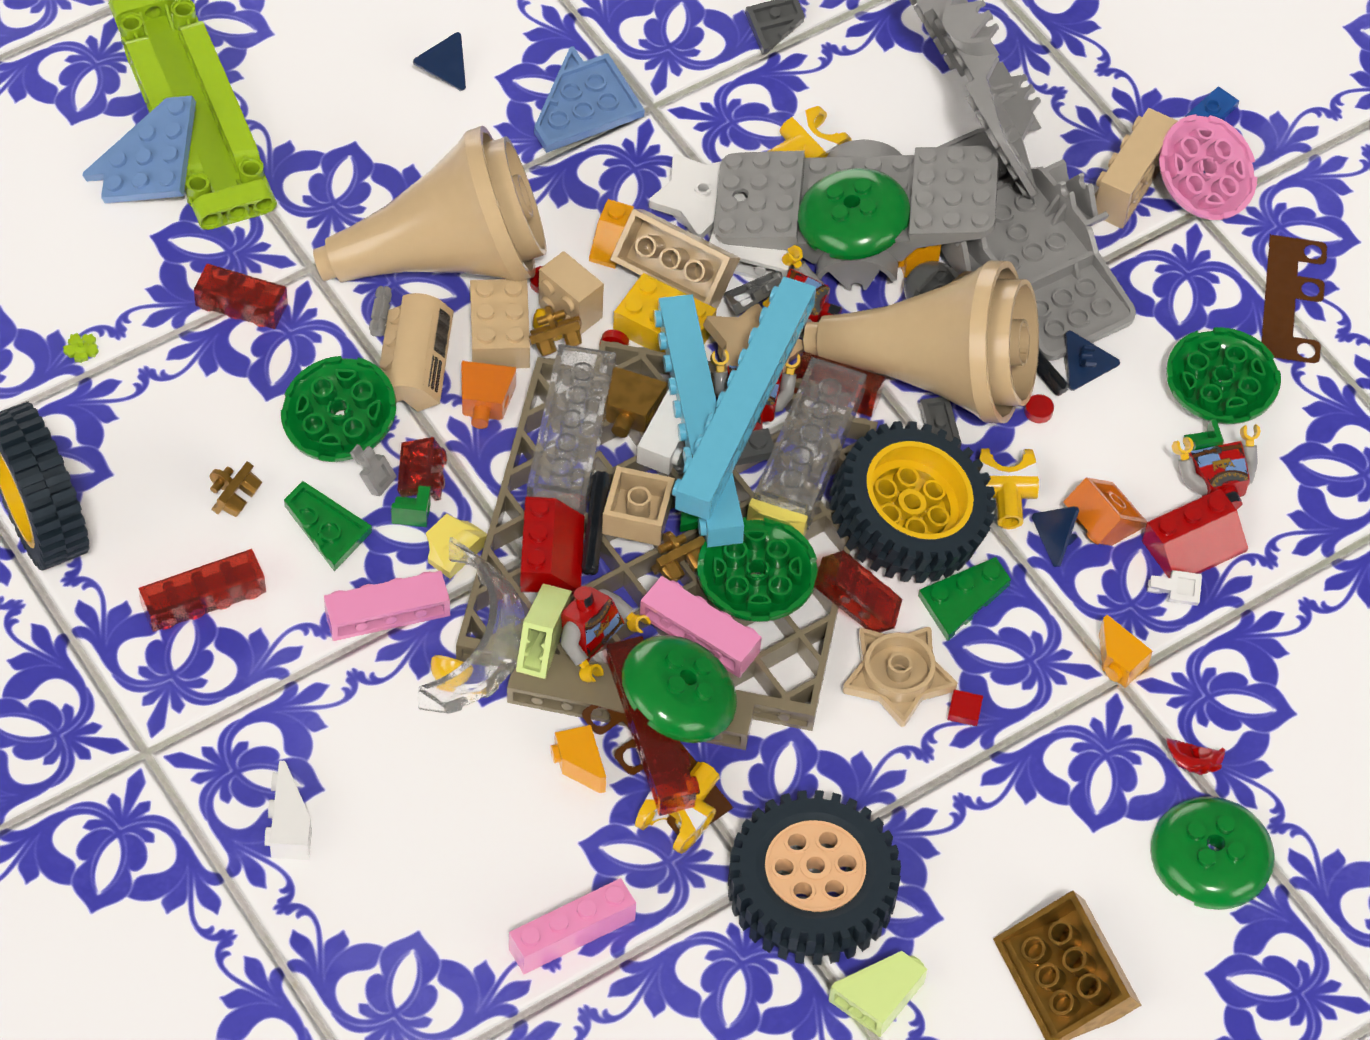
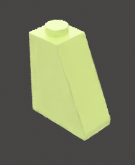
M542 584L523 622L516 672L543 679L546 678L563 631L561 615L570 604L572 591Z
M900 951L834 982L830 988L828 1001L881 1037L925 983L927 968L917 957L909 956Z

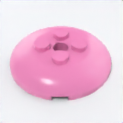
M1195 114L1180 119L1167 131L1159 152L1160 173L1168 192L1183 209L1203 219H1228L1244 210L1255 194L1257 177H1254L1252 164L1255 162L1254 155L1244 137L1229 123L1215 116L1204 117Z

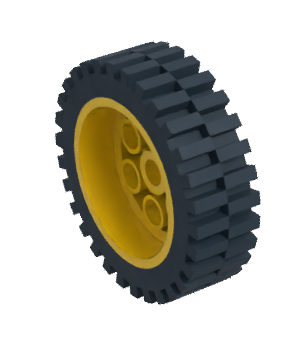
M26 401L0 411V494L3 499V505L9 513V519L14 524L15 532L18 538H21L24 549L27 550V554L32 559L34 565L43 571L88 553L90 543L87 537L88 530L84 525L86 524L85 518L81 513L82 508L76 498L77 493L71 484L69 472L65 469V462L62 456L59 455L58 447L55 441L52 440L48 427H45L43 418L39 416L33 404Z
M901 421L893 422L890 428L885 423L879 425L876 431L874 429L869 430L864 438L861 436L851 448L834 476L829 496L833 497L829 502L830 510H836L831 517L833 524L842 523L837 530L840 539L846 536L850 538L845 546L850 552L856 547L860 550L856 557L862 563L866 558L872 560L873 563L870 569L875 572L881 566L886 568L884 576L892 579L897 572L901 573L900 581L909 582L911 577L915 575L916 583H924L928 576L931 582L939 581L942 575L947 578L955 570L959 571L963 568L991 529L990 526L995 517V514L992 513L996 508V501L991 500L995 494L994 487L986 486L991 478L988 472L979 473L983 463L980 459L971 461L970 457L974 452L969 447L962 451L958 448L961 440L957 437H954L950 442L945 439L947 431L940 429L937 434L931 433L933 425L926 423L919 430L915 421H909L904 429Z

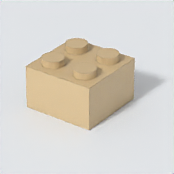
M562 251L539 269V305L541 308L545 309V306L551 305L554 312L564 309L566 318H563V320L580 315L582 321L581 334L603 318L604 283L569 254Z
M617 466L603 512L602 534L657 546L661 545L674 498L672 491L675 478Z

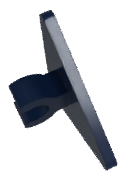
M456 32L413 59L412 62L415 66L457 90L463 91L466 89L461 33Z
M1069 330L1065 333L1069 390L1075 391L1120 365L1118 358L1073 331Z
M1078 507L1055 509L1032 515L1035 527L1055 567L1061 566L1067 546L1071 545L1078 538L1077 534H1072L1079 513Z

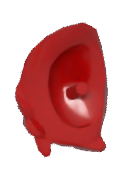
M1166 737L1168 749L1178 767L1199 775L1215 772L1222 768L1221 763L1225 755L1223 747L1215 750Z

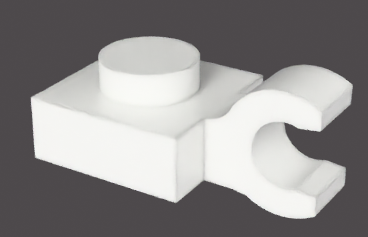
M1173 570L1170 578L1151 576V580H1148L1147 592L1157 594L1169 593L1168 602L1198 606L1202 574Z

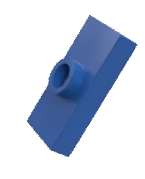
M1218 86L1185 117L1195 114L1204 117L1211 115L1224 120L1238 107L1240 100Z

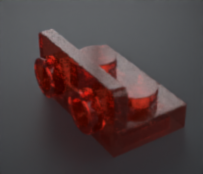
M434 437L401 442L397 488L401 497L417 495L419 486L431 487V496L434 501L441 500L442 489L445 488L443 468L447 463V454Z

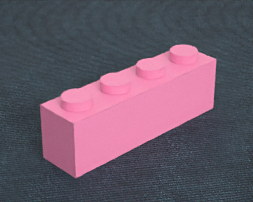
M442 571L423 572L408 578H395L389 582L375 585L366 584L360 588L347 591H334L331 594L324 595V608L332 640L337 641L450 616V599Z
M661 576L641 599L640 615L649 617L651 624L669 635L683 637L702 645L722 662L727 671L739 678L760 653L762 637L753 628L743 626L733 620L728 613L710 606L704 598L692 595L684 590L676 581H670Z
M621 878L510 931L509 951L523 974H526L635 921L636 901Z

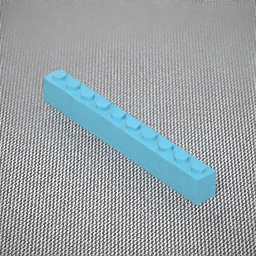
M783 277L779 287H773L769 298L770 304L768 307H763L759 317L760 324L758 328L754 327L748 340L749 346L747 349H742L738 359L739 366L737 370L731 371L727 381L728 388L726 392L721 391L719 394L716 412H711L708 416L705 434H700L697 438L694 456H689L685 462L683 478H678L674 484L672 496L676 497V510L706 520L710 519L814 308L815 286Z
M693 294L659 298L658 310H654L655 327L661 328V332L658 333L660 350H665L666 355H663L665 373L670 372L671 378H668L670 395H676L677 400L673 401L674 417L681 418V423L678 424L679 440L685 441L686 447H683L684 464L689 456H694L697 438L700 434H705V426L711 412L715 413L717 410L716 396ZM733 473L710 519L698 518L700 536H705L707 548L743 543L744 522Z

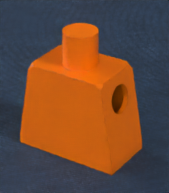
M462 361V414L472 417L471 424L473 427L485 429L488 427L489 419L501 420L504 418L516 388V367Z

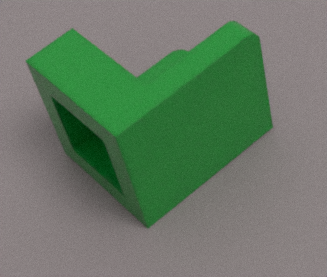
M1210 419L1206 432L1184 435V438L1189 437L1192 439L1194 444L1192 451L1223 445L1224 443L1216 419Z
M419 486L417 498L397 496L395 503H392L391 506L392 524L427 527L431 506V487Z

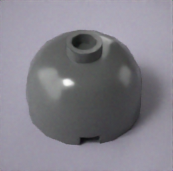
M926 261L920 263L910 272L904 285L905 297L908 299L951 283L959 274L942 262Z

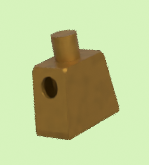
M615 367L606 406V420L613 423L612 433L620 438H625L628 436L630 429L640 432L646 431L667 393L668 382Z

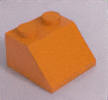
M1086 477L1063 502L1067 507L1075 506L1079 508L1076 522L1082 524L1087 529L1086 535L1097 545L1113 546L1147 525V520L1114 482Z

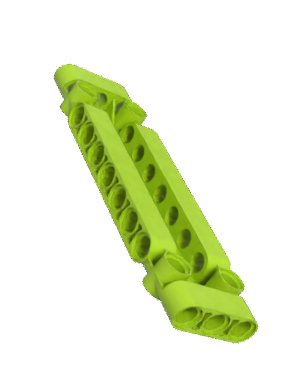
M109 0L108 5L119 29L121 43L124 45L128 63L149 113L165 98L192 95L196 101L185 192L187 203L193 208L200 228L204 230L215 229L261 216L274 210L277 202L264 174V166L260 160L257 145L205 24L197 18L193 1Z

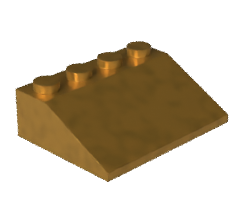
M1074 890L993 938L1045 1040H1070L1113 1023L1142 1006L1085 899Z

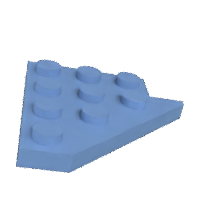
M571 46L534 126V134L547 153L644 117L645 109L608 53L583 61L575 47Z
M192 95L165 98L83 172L82 176L87 182L103 180L101 199L104 203L184 196L196 101Z

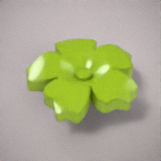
M78 333L70 334L68 345L63 346V352L69 358H74L75 362L82 363L88 361V357H96L99 353L97 344H95L96 337L93 334H84L81 339Z

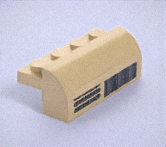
M422 293L403 295L400 306L388 310L379 368L387 375L394 388L396 403L403 400L417 412L440 404L454 311L434 296Z

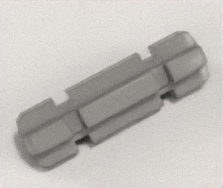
M379 286L376 289V298L374 299L371 314L372 320L369 325L372 336L382 337L385 334V324L392 297L391 288L388 286Z

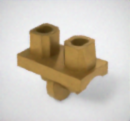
M551 305L545 306L546 315L537 318L539 326L547 323L549 325L530 330L531 335H529L531 344H536L542 356L557 351L553 338L561 335L565 339L567 348L582 344L580 330L582 321L580 315L557 322L559 319L566 318V313L564 309L554 312Z
M246 461L233 479L230 477L233 469L228 466L223 471L214 469L210 473L209 477L213 483L210 490L213 493H218L220 489L224 490L211 510L219 515L224 510L234 517L240 514L247 502L235 494V492L240 489L252 498L262 484V481L251 472L254 465Z
M671 531L664 533L662 536L664 543L657 546L660 554L667 551L669 553L656 559V564L651 566L654 574L661 573L663 577L670 581H678L685 575L679 565L684 560L688 562L692 571L696 572L699 553L705 542L704 537L700 536L680 546V544L687 541L683 533L675 536Z

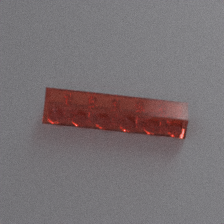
M638 636L607 644L606 660L659 816L695 807L696 795L700 794V789L696 776H690L688 770L691 767L690 758L687 750L681 749L680 741L666 737L648 725L649 720L639 709L634 711L626 697L622 684V669L625 659L631 650L644 640L643 636Z

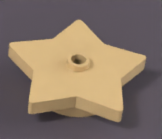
M759 303L747 309L739 317L707 316L703 323L705 329L718 344V354L722 362L724 361L723 351L727 350L729 353V360L725 364V370H727L728 365L739 366V355L743 348H748V340L754 327L758 328L760 324L759 317L762 307ZM798 338L787 360L788 364L797 358L798 354L801 355L804 352L803 340Z
M925 627L910 633L895 632L889 634L860 628L858 638L862 662L844 683L842 691L844 694L879 701L901 727H905L923 700L952 693L954 689L956 690L957 681L935 661L931 627Z

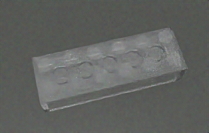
M558 344L528 479L527 497L556 498L579 513L586 514L606 419V406L614 368L616 367V352Z
M811 358L756 488L755 500L808 516L806 530L810 529L864 396L867 374L817 358Z

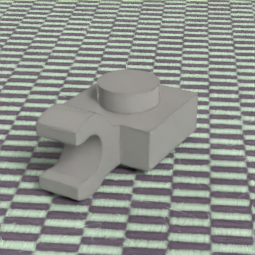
M358 444L350 452L352 458L364 467L359 475L370 493L374 496H381L397 477L385 456L375 454L370 446H367L363 451Z

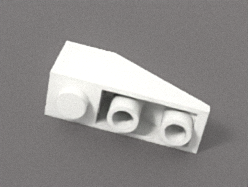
M279 761L278 773L273 772L271 778V791L276 792L275 800H269L268 818H272V827H266L265 846H270L271 858L309 860L312 837L311 817L286 761Z

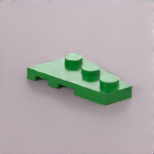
M304 481L284 499V507L334 572L372 533V526Z
M994 557L920 589L918 597L946 640L949 641L955 635V632L963 625H967L981 608L988 606L1010 586L1011 578L997 557Z

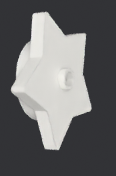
M673 154L671 181L650 197L649 208L673 215L692 234L703 239L714 229L721 162L703 164L682 155ZM742 192L734 196L737 201L747 199Z

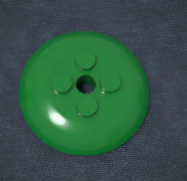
M868 168L843 169L821 178L805 193L798 209L799 229L807 244L814 250L819 249L829 253L831 258L842 260L863 259L885 251L896 243L895 239L903 230H906L910 221V203L902 186L891 176Z
M1214 327L1213 331L1198 333L1197 330L1186 335L1174 346L1167 361V382L1178 403L1194 416L1205 421L1216 419L1218 424H1241L1261 416L1273 405L1281 386V372L1273 360L1274 355L1255 337L1231 328Z
M341 356L325 358L306 367L292 380L284 394L285 400L281 410V422L290 442L306 456L325 462L352 460L350 452L357 444L361 446L363 451L367 446L373 449L389 432L396 414L395 391L387 375L377 365L359 357L358 359H348ZM345 410L344 415H335L337 412Z
M744 517L743 543L707 548L706 541L704 542L699 553L697 565L700 585L709 600L721 611L728 613L732 617L751 622H768L784 618L802 607L815 589L818 577L816 554L804 535L790 525L765 517L764 520H746V517Z
M659 635L638 643L625 659L622 669V684L626 697L634 711L639 709L649 720L648 725L657 732L681 742L701 743L714 739L726 730L733 721L737 707V695L733 680L722 662L702 645L679 636Z
M1196 797L1178 803L1160 818L1151 838V861L1161 882L1175 896L1179 894L1195 902L1194 906L1200 908L1225 910L1242 906L1253 900L1263 891L1273 872L1275 853L1267 829L1247 808L1224 798ZM1210 844L1211 846L1218 848L1219 851L1210 849L1208 845Z

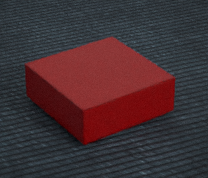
M954 689L947 720L977 726L983 695Z

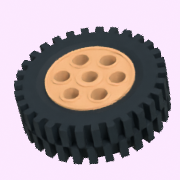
M806 790L798 791L797 800L793 801L789 793L781 795L779 806H777L774 799L769 800L765 804L764 812L758 807L752 812V820L746 819L744 821L741 833L737 832L734 847L731 850L728 897L729 902L732 901L734 916L740 915V927L743 931L750 927L749 938L754 943L762 937V949L770 953L774 946L778 947V957L786 960L789 952L796 954L795 963L804 964L805 956H812V965H821L823 956L827 955L830 964L839 962L841 952H844L847 959L854 957L857 945L863 952L869 948L871 938L876 941L881 936L882 928H887L896 904L901 877V861L897 860L899 851L897 845H892L893 836L891 832L887 830L882 833L884 822L879 817L872 822L870 821L872 811L864 806L858 812L856 811V800L849 798L846 805L840 803L841 794L834 792L832 793L831 800L823 799L824 791L815 790L814 798H807ZM822 844L831 845L833 848H825ZM797 845L800 846L802 849L794 850L790 848V846ZM840 867H849L852 871H843ZM814 868L820 870L821 872L812 873L809 871V869ZM781 870H784V871L789 872L790 874H789V875H780V874L777 873V872H778V871H781ZM828 892H836V893H838L840 896H838V897H832V896L828 895L827 893H828ZM805 894L809 898L800 899L796 895Z

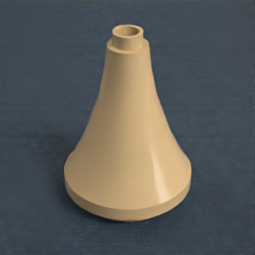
M483 125L467 130L458 143L428 173L386 206L354 225L327 237L324 246L313 249L315 264L323 281L337 277L340 282L401 272L468 273L520 282L535 276L534 258L546 255L547 253L541 217L521 160L507 136L494 140L488 129Z
M990 260L977 270L951 283L892 305L852 313L824 315L819 322H807L803 336L804 351L807 356H818L822 363L848 366L887 375L935 393L970 411L985 423H1007L1011 419L1016 406H1024L1028 403L1035 384L1039 354V321L1035 293L1029 280L1019 279L1017 271L1010 261Z

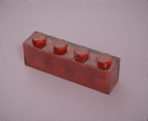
M251 548L139 587L138 591L142 609L152 632L161 629H170L175 624L189 619H198L204 614L218 609H227L232 604L246 599H255L261 594L266 593V584L263 571Z

